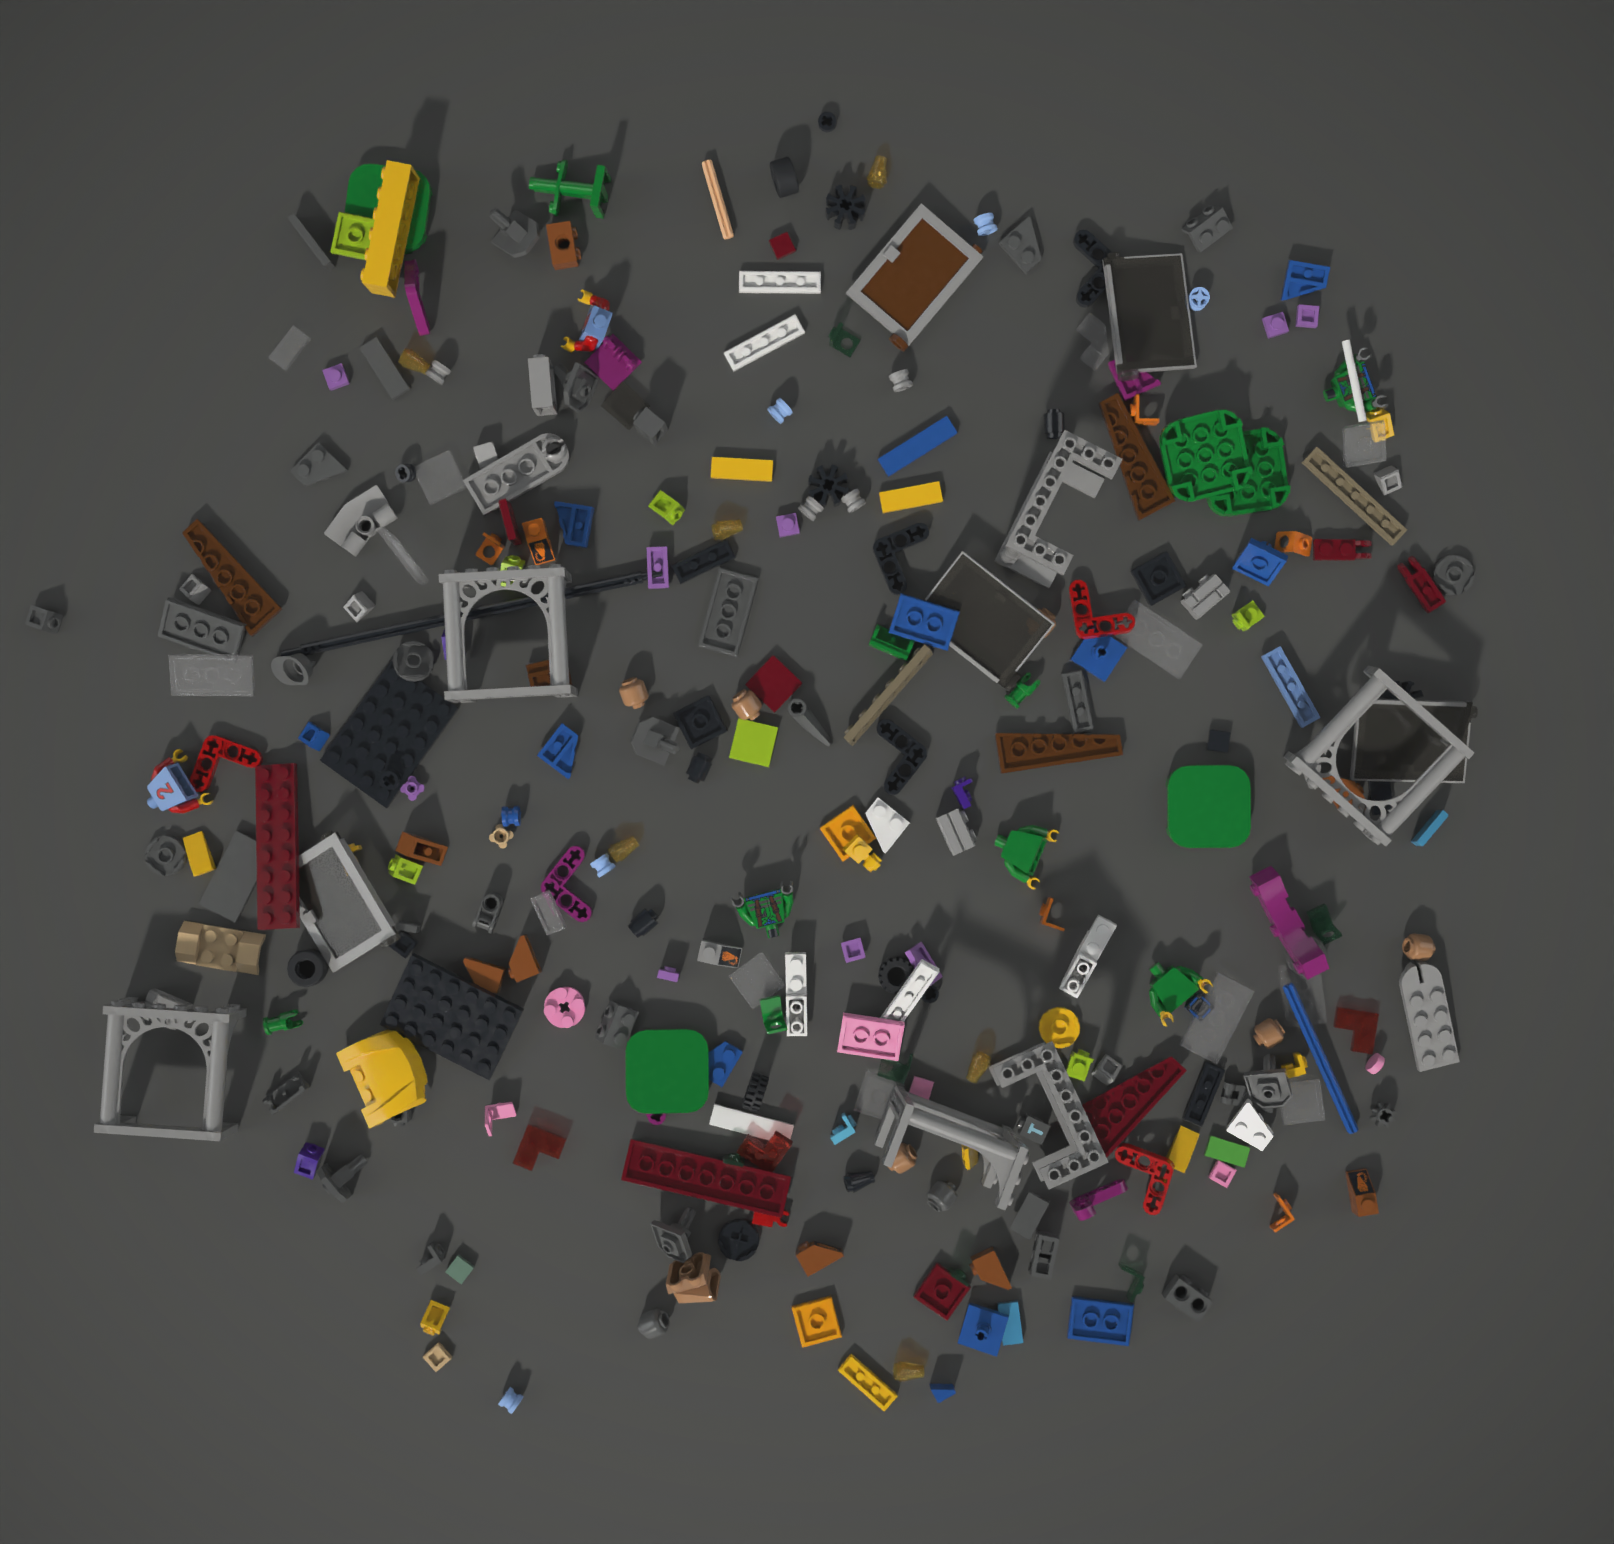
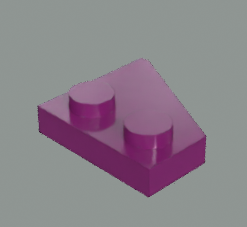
M1128 354L1125 355L1126 363L1135 362ZM1115 360L1108 362V367L1124 401L1133 398L1136 394H1142L1161 385L1158 379L1153 378L1147 372L1117 374Z

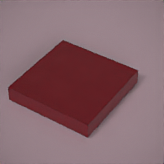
M506 498L501 499L498 503L508 540L515 546L520 545L522 541L512 504Z
M773 655L745 685L775 713L803 683Z
M936 1262L913 1297L948 1321L971 1286Z

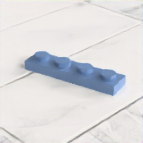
M1281 646L1262 655L1263 662L1299 726L1303 728L1321 718Z

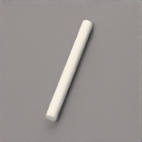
M1350 340L1342 341L1358 422L1367 421L1351 342Z

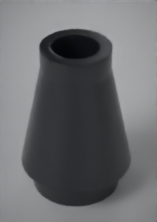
M872 1170L847 1173V1176H843L847 1192L855 1193L867 1185L875 1183Z

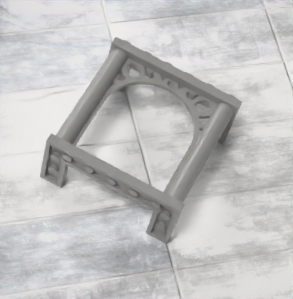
M1066 430L1063 431L1054 451L1049 452L994 562L1047 589L1050 588L1057 573L1064 575L1074 556L1035 536L1059 487L1063 482L1095 498L1105 480L1072 463L1073 460L1111 480L1122 461V458Z
M550 564L549 568H540V565H530L528 569L520 570L519 566L507 567V570L499 571L497 567L486 568L484 572H478V569L472 568L465 569V573L457 572V570H444V574H438L439 583L443 585L448 680V691H444L445 700L453 703L476 702V699L550 695L557 698L578 697V689L569 684L565 588L567 583H572V574L565 567H561V564ZM503 581L506 582L505 587H501ZM529 581L526 588L520 587L521 582L527 583ZM542 581L544 583L542 592L533 594L532 586L536 582ZM476 583H479L483 586L485 585L484 583H486L487 589L480 590L479 586ZM470 585L473 586L476 590V596L473 598L467 597L463 589L470 588ZM514 590L531 597L540 606L546 618L548 629L550 686L467 690L465 622L471 608L479 599L494 591ZM548 593V597H545L547 603H542L541 598ZM460 598L468 602L466 607L462 608L463 602H460Z
M1368 665L1363 671L1370 678L1365 685L1308 745L1294 754L1288 751L1284 758L1287 760L1285 765L1299 776L1303 773L1308 777L1306 782L1315 790L1319 787L1324 792L1322 796L1329 803L1336 802L1340 806L1337 810L1346 818L1349 815L1354 818L1353 824L1366 837L1377 845L1382 843L1384 846H1387L1392 841L1389 837L1464 758L1470 759L1474 752L1380 668ZM1388 689L1442 737L1440 741L1447 748L1405 792L1388 800L1373 801L1355 795L1344 785L1337 771L1336 754L1339 743L1346 732ZM1328 750L1331 752L1330 758L1320 757L1323 753L1326 755ZM1321 762H1328L1331 764V770L1326 773H1320L1316 770V766ZM1332 775L1335 778V782L1331 784L1330 780H1323L1322 778ZM1347 791L1349 795L1344 797L1343 792ZM1360 803H1364L1366 805L1364 815L1362 808H1358V805ZM1386 805H1391L1392 808L1387 810L1389 811V813L1386 815V809L1384 807ZM1372 806H1378L1381 812L1379 819L1375 821L1370 818L1369 814Z
M125 997V999L111 1001V1004L103 1006V1014L108 1015L100 1122L94 1124V1133L222 1141L238 1132L239 1123L223 1122L230 1040L237 1021L246 1017L247 1008H240V1004H228V1006L216 1008V1011H208V1007L196 1006L195 1010L187 1009L186 1005H174V1008H166V1004L159 1003L149 1007L145 1006V1001H138L137 997ZM130 1018H134L139 1022V1031H133L129 1027L128 1020ZM144 1019L148 1021L151 1019L152 1024L146 1025ZM167 1019H170V1020H171V1024H170V1025H168V1024L166 1023V1020H167ZM186 1021H188L187 1023L196 1021L192 1028H188L185 1025ZM201 1023H207L209 1026L208 1032L203 1036H199L196 1033L197 1027ZM160 1027L175 1028L189 1034L201 1047L207 1066L202 1128L136 1123V1116L120 1115L126 1054L133 1042L143 1033ZM127 1034L131 1035L129 1040H125ZM211 1037V1040H208L210 1046L204 1043V1040Z
M1053 1041L1046 1044L1042 1042L988 1067L996 1085H1001V1088L1034 1073L1039 1078L1069 1143V1146L1032 1162L1040 1181H1045L1048 1190L1109 1163Z
M895 1084L873 1141L876 1146L883 1148L894 1117H896L897 1122L882 1158L883 1165L892 1168L909 1124L980 1152L984 1163L981 1183L983 1186L991 1189L992 1184H996L998 1180L999 1192L995 1205L997 1208L1006 1211L1007 1205L1010 1206L1014 1199L1013 1189L1021 1181V1168L1027 1164L1030 1156L1029 1149L1009 1126L1003 1124L1001 1127L907 1092L902 1086Z

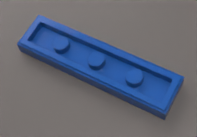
M945 416L878 458V462L886 475L890 477L957 435L958 432L949 418Z

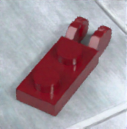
M1314 539L1313 560L1354 561L1356 559H1371V553L1356 554V547L1372 546V541Z
M1410 556L1408 562L1412 569L1416 571L1414 574L1411 575L1403 563L1398 564L1397 568L1428 614L1444 604L1446 600L1425 568L1421 567L1415 557Z

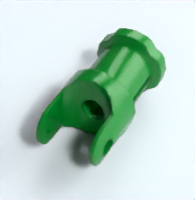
M1027 672L1016 683L1015 689L1009 695L1004 696L1016 709L1020 707L1019 704L1026 696H1030L1040 685V680H1036L1030 686L1025 685L1031 677L1030 672Z
M298 1010L286 1011L272 1018L264 1017L263 1027L265 1033L271 1035L272 1032L283 1029L286 1031L300 1027L303 1024L302 1020H290V1017L298 1014Z

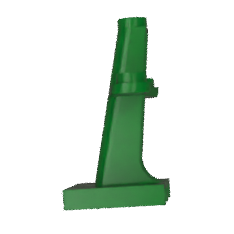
M564 159L557 163V173L559 174L557 180L530 177L529 189L534 190V192L555 194L554 201H551L549 205V213L553 214V216L559 215L561 196L563 195L590 199V207L595 217L604 219V213L600 207L601 202L607 203L608 193L604 183H611V177L606 166L597 165L594 183L566 181L568 160Z

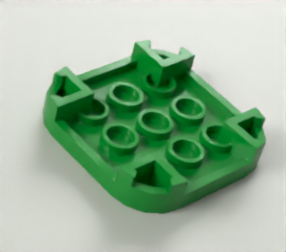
M363 164L351 173L348 181L344 213L373 218L374 208L378 206L379 201L377 199V191L379 187H382L383 182L381 172L383 166L386 167V165ZM417 170L415 171L420 180L405 254H412L413 251L419 249L423 243L425 244L428 237L426 230L430 199L433 193L426 176Z
M1213 410L1174 420L1162 429L1159 436V446L1167 484L1171 493L1177 499L1193 502L1211 496L1238 491L1248 482L1250 474H1252V466L1249 465L1242 431L1243 423L1233 412Z
M1265 427L1243 431L1249 465L1252 466V474H1250L1248 482L1242 489L1206 498L1209 508L1214 513L1230 517L1265 512L1280 507L1286 501L1290 494L1291 485H1288L1283 445L1285 444L1282 437L1280 438L1276 432Z
M1193 765L1178 767L1170 774L1165 785L1167 786L1166 831L1172 842L1185 848H1232L1246 841L1251 830V785L1245 771L1231 765Z
M689 1029L643 1030L631 1036L625 1050L626 1097L634 1110L645 1114L690 1113L704 1106L709 1093V1054L707 1041L703 1035Z

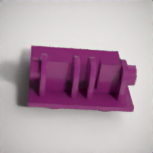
M612 334L610 337L606 336L604 338L603 344L584 363L614 391L642 361Z

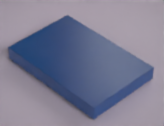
M901 593L889 633L948 651L960 611Z
M1072 1296L1067 1338L1129 1346L1134 1304Z

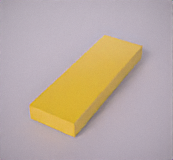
M712 457L711 478L772 482L773 460Z
M939 481L879 492L882 513L943 502Z
M852 1353L838 1368V1371L883 1411L898 1397L894 1390Z

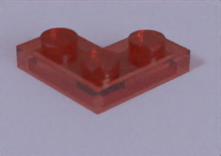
M1336 1006L1333 1027L1353 1030L1350 1050L1373 1055L1379 1014Z
M528 1124L513 1164L532 1171L540 1152L559 1159L567 1139Z
M775 1131L765 1145L748 1134L738 1147L736 1153L763 1170L773 1172L792 1146L793 1141Z

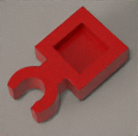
M784 1209L783 1215L789 1216V1211ZM754 1212L752 1224L772 1227L773 1222H777L779 1226H787V1222L782 1221L780 1217Z

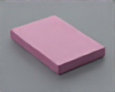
M843 1012L837 1052L898 1061L905 1022Z

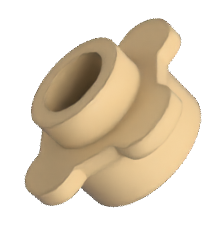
M498 824L493 834L489 835V840L495 842L503 849L507 847V842L513 838L514 834L512 831L506 830L502 824Z

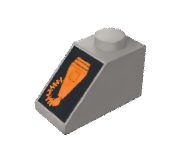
M702 939L697 961L738 968L743 948Z

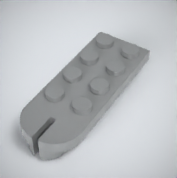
M551 433L541 434L467 477L463 482L485 517L500 508L499 500L506 498L511 502L562 472L569 463V451L564 440L559 436ZM562 446L560 451L554 453L553 455L549 454L550 452Z
M1415 961V964L1412 962L1408 963L1401 973L1399 986L1417 1070L1422 1072L1460 1062L1441 973L1437 968L1428 963ZM1417 966L1420 968L1421 971L1420 977L1418 975Z

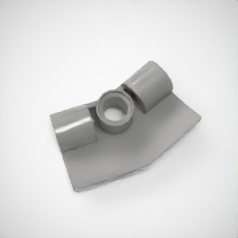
M375 485L347 502L325 530L324 534L357 557L370 537H373L378 530L395 521L398 517L379 487ZM370 522L371 528L368 531H363V524Z

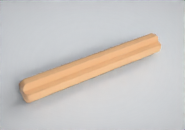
M705 160L702 162V168L723 239L733 238L734 233L712 160Z

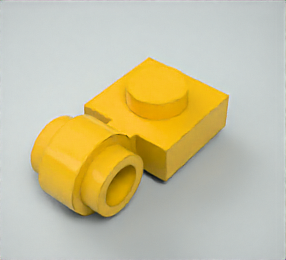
M857 834L843 848L858 864L864 860L862 865L869 872L876 871L881 866V858L874 852L870 855L869 853L873 849Z

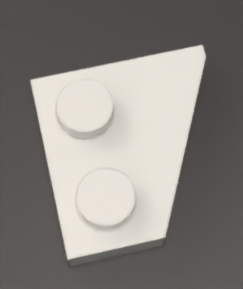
M877 798L865 813L885 854L910 824V822L880 798Z
M1250 1099L1245 1101L1226 1129L1229 1133L1261 1151L1264 1150L1274 1134L1270 1126L1264 1122L1262 1115L1257 1113L1252 1106Z

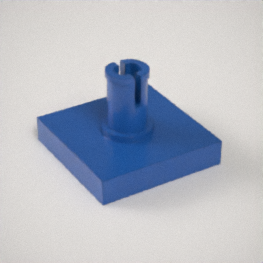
M1251 538L1234 562L1232 569L1269 587L1287 562L1288 555L1272 548L1270 543L1266 545V541L1259 542Z
M1093 625L1090 629H1094V633H1097L1096 626ZM1111 636L1083 639L1070 660L1105 682L1128 647Z
M970 1302L958 1344L997 1357L1009 1315Z

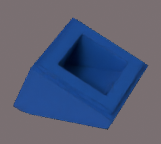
M309 721L298 739L309 747L320 751L330 734Z
M929 1384L938 1403L956 1393L953 1384Z

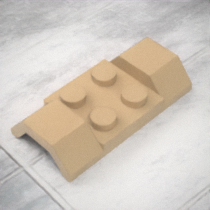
M184 921L178 932L175 948L176 960L198 966L259 975L258 961L266 934Z

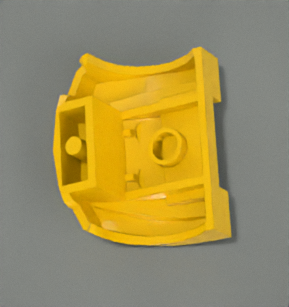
M384 1030L336 1053L344 1072L350 1070L366 1107L361 1109L369 1128L380 1125L386 1120L426 1102L425 1085L428 1083L422 1059L413 1043L408 1038H403L397 1031Z

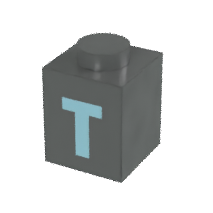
M1028 1113L1024 1117L1021 1116L1016 1125L1018 1128L1017 1132L1020 1135L1041 1145L1051 1127L1049 1123Z

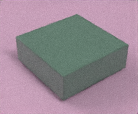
M458 1254L445 1273L462 1284L475 1266Z

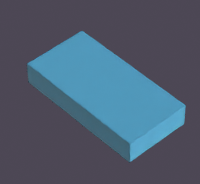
M1436 810L1411 842L1415 846H1424L1446 820L1448 814L1444 810Z
M1018 1300L997 1303L998 1312L1009 1315L1002 1339L1003 1346L1023 1343Z

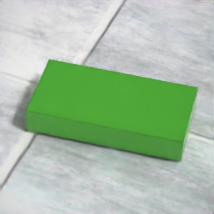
M1209 1135L1204 1155L1245 1168L1250 1147Z

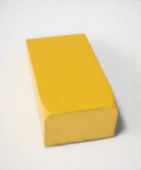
M203 831L183 838L194 877L217 869Z
M1182 1125L1179 1127L1166 1158L1172 1160L1175 1166L1174 1169L1185 1173L1200 1134Z
M961 1144L963 1164L967 1170H970L979 1161L978 1151Z

